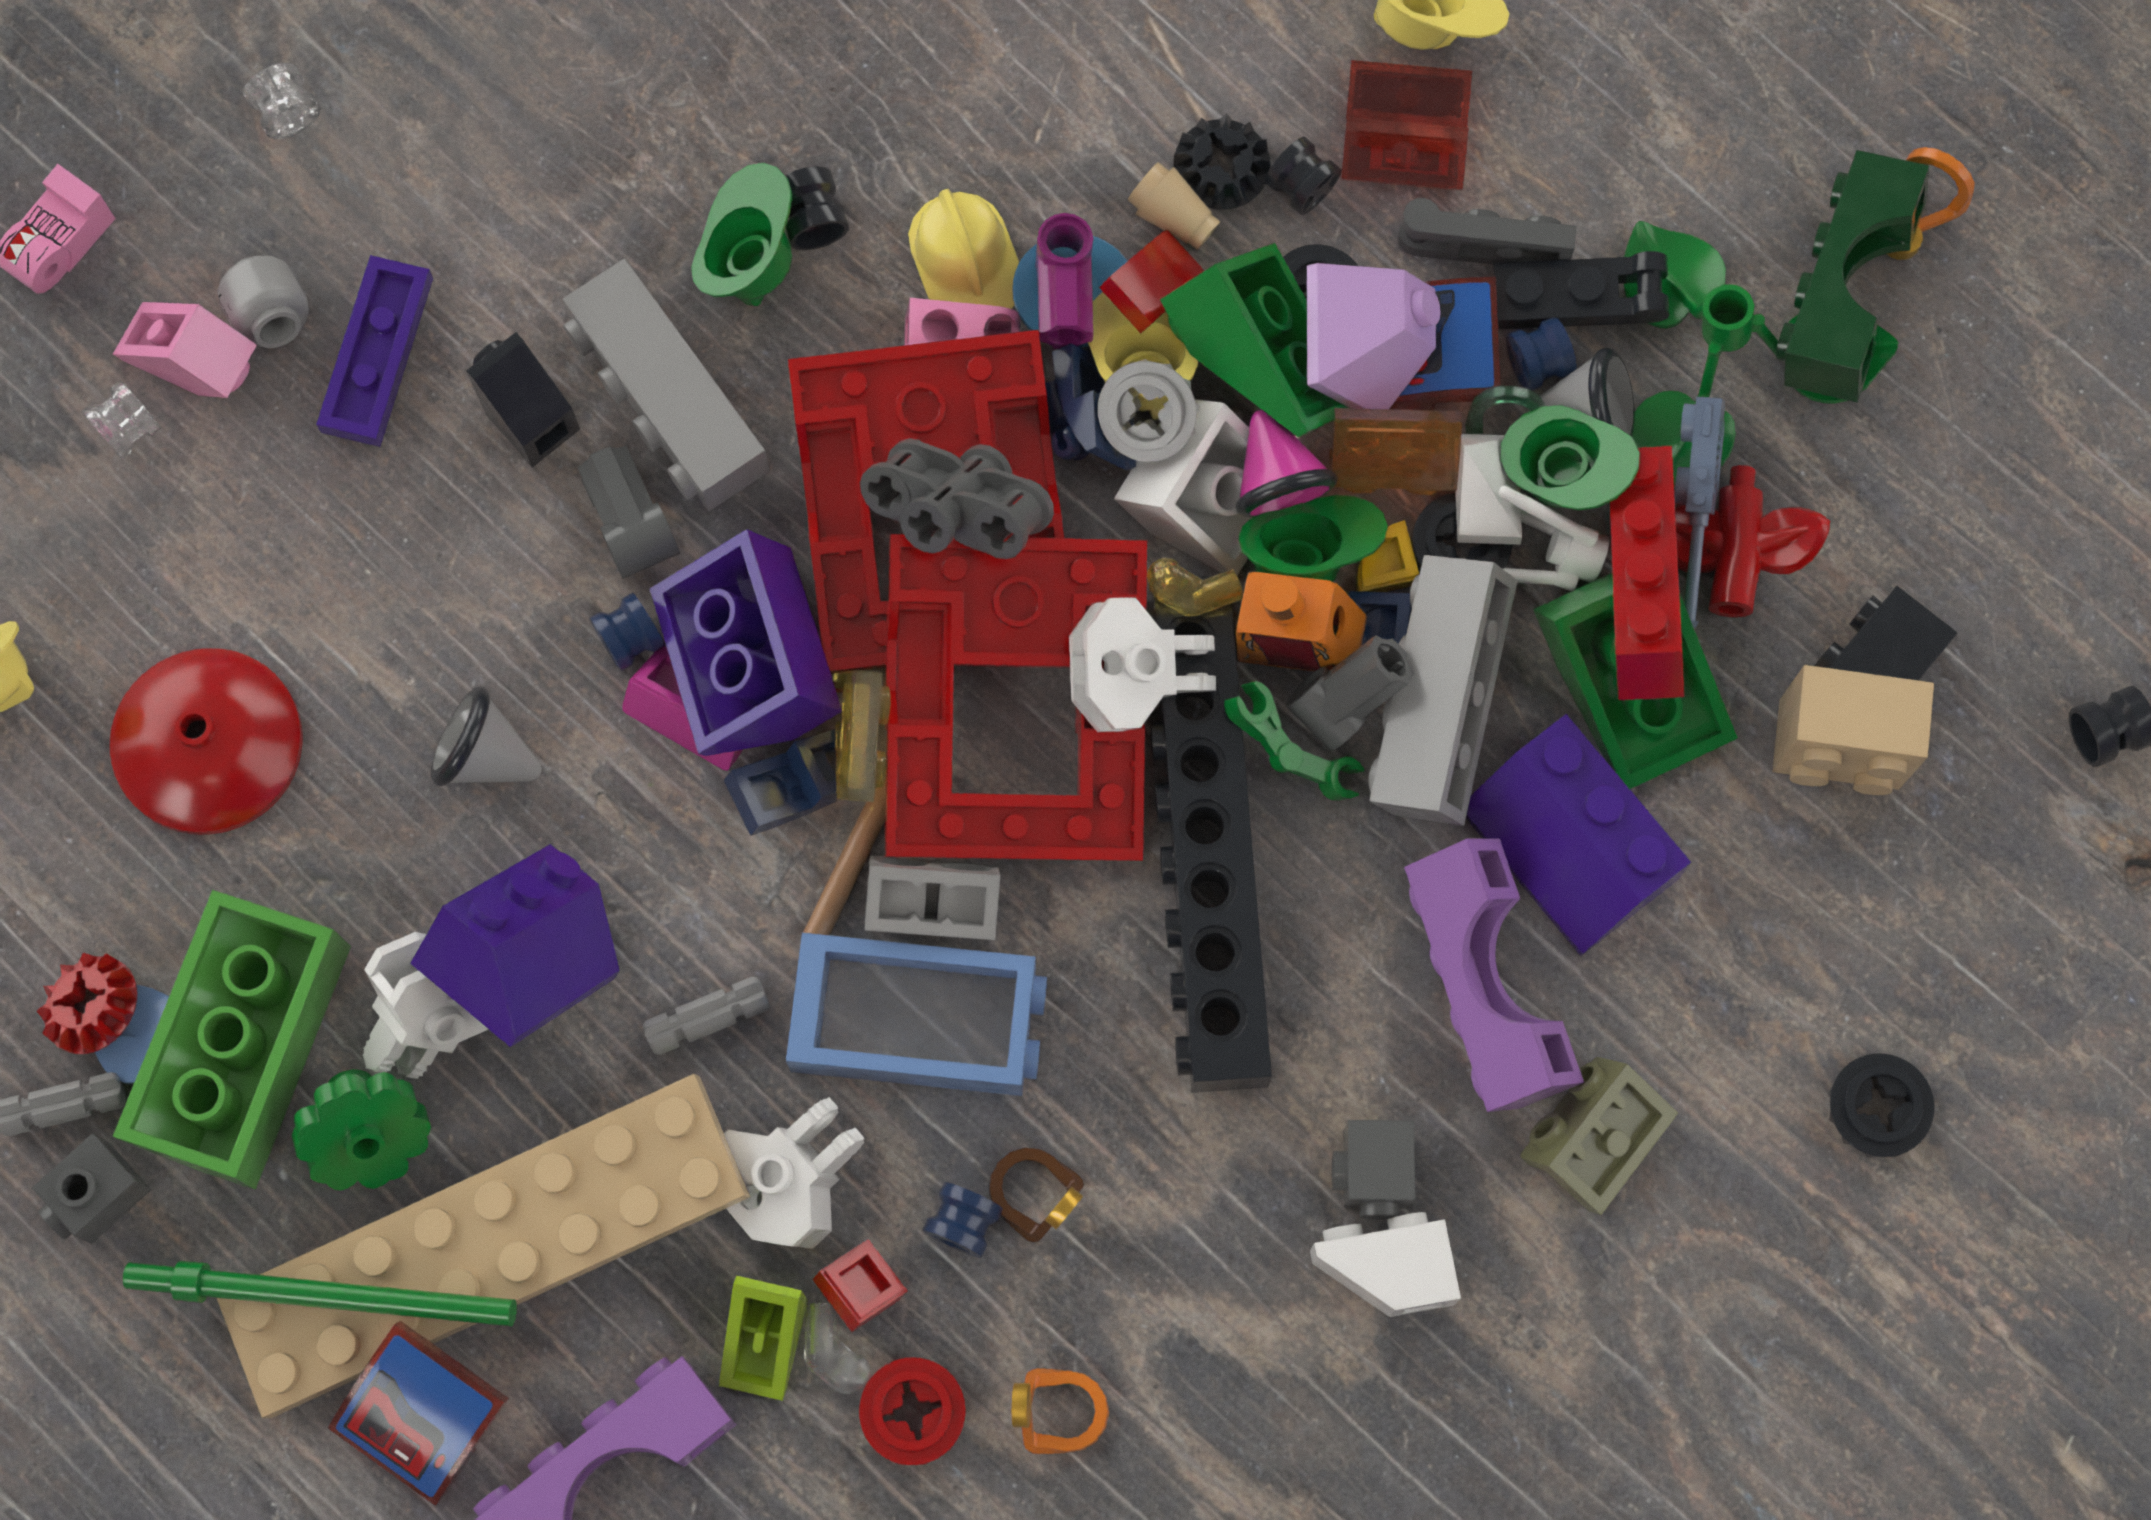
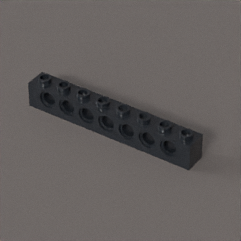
M1229 574L1154 579L1152 600L1147 601L1146 611L1162 630H1174V635H1213L1215 651H1208L1206 654L1196 658H1183L1175 653L1176 676H1186L1189 673H1207L1210 676H1216V691L1177 693V695L1163 697L1160 700L1161 722L1150 723L1153 761L1164 760L1166 784H1155L1158 823H1170L1171 846L1160 847L1162 884H1174L1176 909H1165L1167 947H1179L1181 972L1170 973L1172 1011H1185L1186 1036L1175 1037L1178 1076L1190 1075L1191 1093L1268 1088L1272 1078L1243 732L1240 727L1228 718L1224 706L1225 699L1239 696ZM1198 697L1207 702L1211 712L1202 719L1191 720L1182 716L1176 706L1184 698ZM1204 758L1213 764L1216 774L1207 781L1196 782L1184 775L1181 766L1189 759ZM1207 819L1219 827L1222 835L1214 843L1199 844L1188 836L1186 828L1195 820ZM1212 881L1219 884L1225 890L1227 899L1217 907L1208 908L1199 905L1193 899L1191 890L1200 882ZM1219 944L1229 951L1232 963L1224 970L1210 971L1200 965L1196 958V953L1204 945ZM1224 1007L1235 1015L1238 1026L1230 1034L1223 1036L1214 1035L1205 1029L1201 1016L1210 1008Z

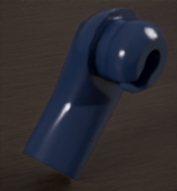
M1056 380L1045 382L1052 449L1063 460H1082L1090 452L1084 449L1068 424L1058 395Z

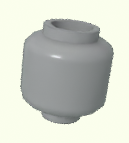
M269 255L247 257L232 266L220 280L217 294L220 306L229 325L257 344L256 347L277 348L286 345L294 340L306 323L309 314L307 297L294 271L283 259Z

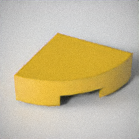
M1405 520L1388 526L1384 543L1373 554L1360 561L1356 577V591L1389 592L1411 587L1414 578L1419 575Z

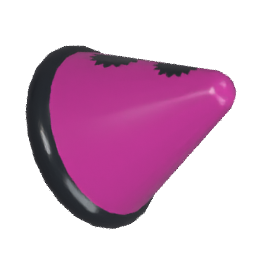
M1262 409L1253 413L1250 420L1240 498L1235 507L1238 514L1244 517H1254L1266 512L1282 510L1314 500L1335 487L1338 480L1336 473L1327 469L1287 428Z

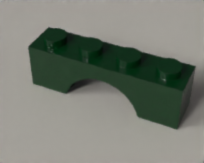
M1856 150L1849 172H1838L1830 198V208L1835 209L1831 223L1820 222L1813 244L1812 257L1818 259L1813 273L1805 271L1802 273L1796 290L1794 308L1800 309L1795 324L1787 322L1784 324L1779 337L1776 359L1785 361L1784 386L1858 403L1875 353L1877 317L1863 309L1852 298L1846 284L1857 269L1873 258L1887 253L1910 250L1927 202L1930 165Z

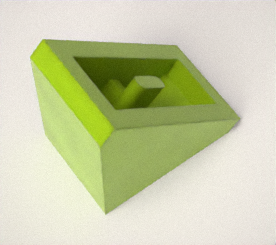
M736 1275L732 1288L719 1386L783 1401L808 1304V1299L802 1290Z

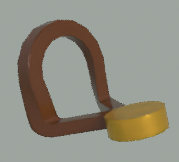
M1022 1148L1009 1152L997 1162L990 1175L989 1194L991 1201L1003 1208L1001 1217L1027 1241L1038 1242L1051 1227L1057 1229L1082 1199L1083 1195L1079 1192L1082 1190L1084 1183L1077 1173L1047 1152L1035 1148ZM1023 1161L1038 1162L1045 1166L1067 1189L1066 1194L1040 1224L1012 1208L1005 1200L1002 1190L1003 1178L1007 1171L1016 1163Z

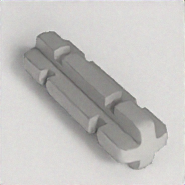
M749 977L732 984L734 990L725 993L723 989H720L675 1008L677 1014L668 1017L665 1012L646 1020L643 1023V1032L650 1049L654 1054L661 1055L680 1047L678 1041L687 1038L690 1043L737 1023L736 1017L743 1014L748 1019L765 1012L769 1008V1001L761 981L757 977Z
M109 1072L90 1077L88 1084L77 1080L29 1092L28 1099L20 1098V1095L1 1099L0 1133H3L5 1136H13L29 1132L31 1125L39 1126L41 1129L89 1117L94 1109L96 1111L100 1110V1113L121 1109L126 1104L124 1083L120 1081L116 1073Z

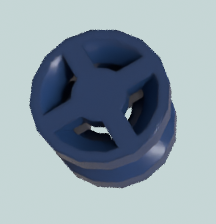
M1552 317L1542 321L1538 330L1530 333L1517 330L1506 336L1507 353L1512 369L1520 385L1527 392L1541 388L1544 380L1556 376L1563 379L1577 369L1572 343L1558 318Z
M633 592L622 598L620 607L609 614L599 612L589 618L597 635L621 672L632 666L635 656L645 650L655 652L665 646L657 628Z
M944 1182L939 1192L942 1204L937 1215L927 1219L922 1231L951 1248L977 1258H982L987 1247L984 1239L989 1225L999 1221L1003 1208L973 1191Z

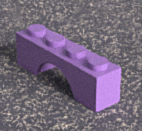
M1464 839L1405 866L1404 868L1410 883V901L1417 914L1422 918L1431 945V963L1443 980L1451 1004V1022L1457 1034L1463 1039L1472 1066V1084L1478 1096L1484 1101L1487 1112L1520 1109L1584 1083L1563 1021L1537 1018L1522 1010L1509 997L1499 978L1495 955L1497 936L1506 915L1520 900L1500 839Z
M683 1356L673 1364L667 1357H664L646 1369L635 1380L640 1390L618 1406L614 1399H611L587 1416L581 1423L586 1432L573 1443L564 1448L560 1441L556 1442L536 1456L527 1466L532 1475L511 1491L504 1484L484 1497L473 1508L478 1516L475 1520H572L574 1504L581 1487L587 1478L605 1462L624 1454L645 1452L664 1456L685 1467L737 1424Z

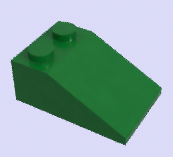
M1275 243L1214 264L1160 299L1169 315L1168 320L1171 330L1185 344L1190 355L1297 437L1355 412L1307 385V300Z
M1612 573L1533 609L1554 662L1606 762L1629 789L1738 739L1681 595L1680 615L1684 697L1619 700Z

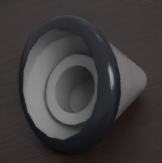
M1610 348L1598 350L1593 358L1534 399L1528 407L1529 412L1541 406L1563 405L1616 426L1631 437L1634 431L1635 406L1630 377L1620 355Z
M475 687L462 699L444 730L433 758L431 779L436 786H445L449 783L531 782L539 778L542 766L490 699L487 689L485 687Z

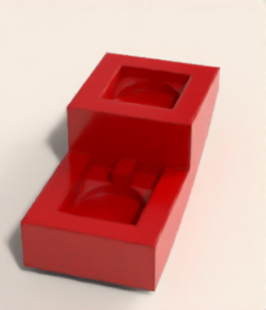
M1166 229L1115 271L1099 288L1141 334L1166 312L1160 299L1205 270L1170 231Z

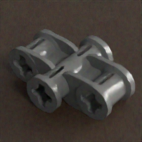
M908 438L901 440L890 450L886 462L876 463L862 474L860 481L861 494L866 504L879 515L899 521L906 539L914 547L928 553H937L944 550L954 538L965 546L990 554L996 558H1013L1025 548L1028 535L1041 532L1051 523L1054 515L1053 502L1048 492L1040 484L1012 474L1008 460L1000 451L988 445L979 444L972 446L959 458L946 450L923 443L920 440ZM1021 495H1023L1022 498H1020L1015 504H1013ZM1011 533H1014L1007 541L1004 542V540H1005Z

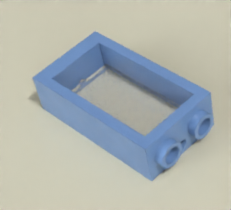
M802 933L786 1063L790 1072L1022 1096L1024 1078L1037 1079L1040 1040L1029 1039L1031 1014H1044L1047 977L1035 975V956ZM830 960H832V962H831V970H830V978H829V986H828L827 1001H825V1000H826V992H827V984H828V976H829V968H830ZM825 1016V1019H824V1027H823V1035H822V1043H821V1048H820L822 1025H823V1017Z

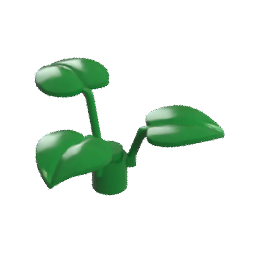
M1638 221L1627 243L1624 257H1631L1641 252L1655 251L1664 253L1668 259V276L1662 280V293L1669 297V317L1664 321L1647 324L1657 328H1672L1680 324L1689 313L1697 319H1702V335L1709 347L1697 397H1710L1721 353L1736 351L1744 347L1750 340L1752 332H1756L1776 356L1778 340L1765 325V317L1762 314L1754 315V301L1748 291L1737 285L1725 284L1726 267L1723 258L1714 247L1690 234L1662 229L1645 221ZM1637 283L1623 284L1626 298L1637 295ZM1798 315L1790 319L1788 323L1795 324ZM1879 325L1876 328L1875 353L1861 393L1874 381L1898 350V340ZM1794 388L1801 395L1815 402L1835 404L1847 401ZM1663 391L1646 398L1636 409L1632 438L1637 448L1672 446L1675 490L1678 467H1690L1692 442L1681 441L1684 403L1696 404V400L1694 401L1688 395L1679 391ZM1726 411L1724 413L1725 427L1721 467L1730 457L1736 437L1734 419Z

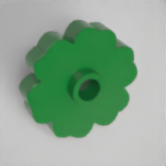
M358 1069L342 1071L333 1076L328 1083L316 1088L314 1092L315 1105L303 1107L294 1115L295 1128L292 1132V1140L297 1158L307 1162L310 1178L313 1181L327 1184L334 1190L348 1189L357 1181L370 1189L379 1188L389 1180L403 1177L409 1169L407 1158L421 1155L428 1148L427 1136L430 1133L431 1124L425 1105L417 1102L413 1085L410 1082L397 1079L387 1072H380L372 1076L368 1072Z

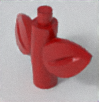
M1746 465L1731 467L1729 485L1719 490V511L1715 510V515L1709 514L1708 526H1705L1700 573L1715 571L1710 593L1709 610L1723 617L1738 618L1751 615L1754 609L1761 570L1772 574L1790 575L1803 569L1820 552L1830 530L1831 521L1821 513L1811 509L1784 507L1763 515V492L1754 487L1756 470ZM1675 505L1678 569L1688 572L1692 525H1689L1690 513L1685 511L1686 505Z

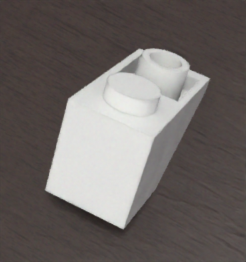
M1426 1212L1390 1218L1387 1220L1389 1230L1363 1234L1361 1224L1327 1229L1323 1231L1324 1241L1314 1243L1310 1250L1313 1265L1389 1317L1454 1306L1461 1299L1445 1219L1428 1222Z

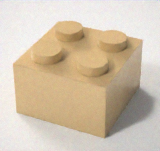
M1804 665L1779 700L1772 772L1789 774L1791 782L1804 786H1824L1828 784L1829 780L1853 783L1855 791L1869 795H1887L1892 793V789L1899 790L1928 758L1934 683Z

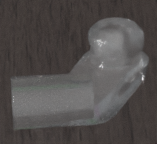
M830 1303L806 1304L804 1360L807 1368L832 1391L838 1393L853 1394L866 1386L871 1375L870 1365L865 1357L862 1355L857 1356L838 1339V1313Z

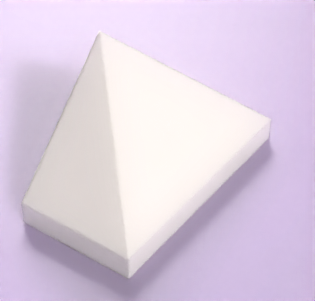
M1454 434L1457 542L1521 544V509L1499 495V489L1502 486H1508L1520 493L1519 486L1507 477L1500 461L1501 442L1505 435Z

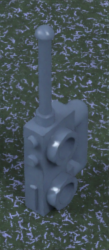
M1696 397V404L1684 403L1681 420V441L1692 442L1690 467H1678L1675 505H1686L1685 511L1690 513L1689 525H1692L1684 605L1694 628L1699 623V621H1696L1704 529L1705 526H1708L1709 514L1715 515L1716 498L1719 489L1725 427V401L1722 398Z

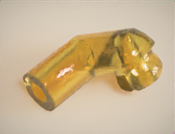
M1164 557L1154 561L1147 571L1149 589L1153 596L1161 603L1187 617L1198 616L1243 598L1239 579L1233 569L1202 580L1179 566L1176 560Z

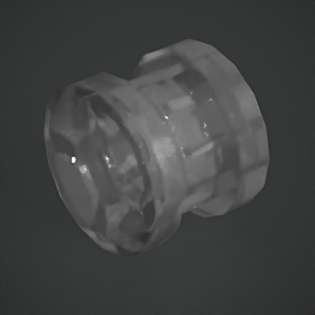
M279 63L259 71L248 81L243 91V95L250 107L261 112L260 124L266 135L274 140L286 139L306 130L316 121L321 111L314 95L303 90L304 79L297 66L291 63Z
M121 380L111 387L110 397L100 405L90 404L81 411L88 422L121 459H124L132 452L133 443L142 435L152 436L161 429L149 411Z

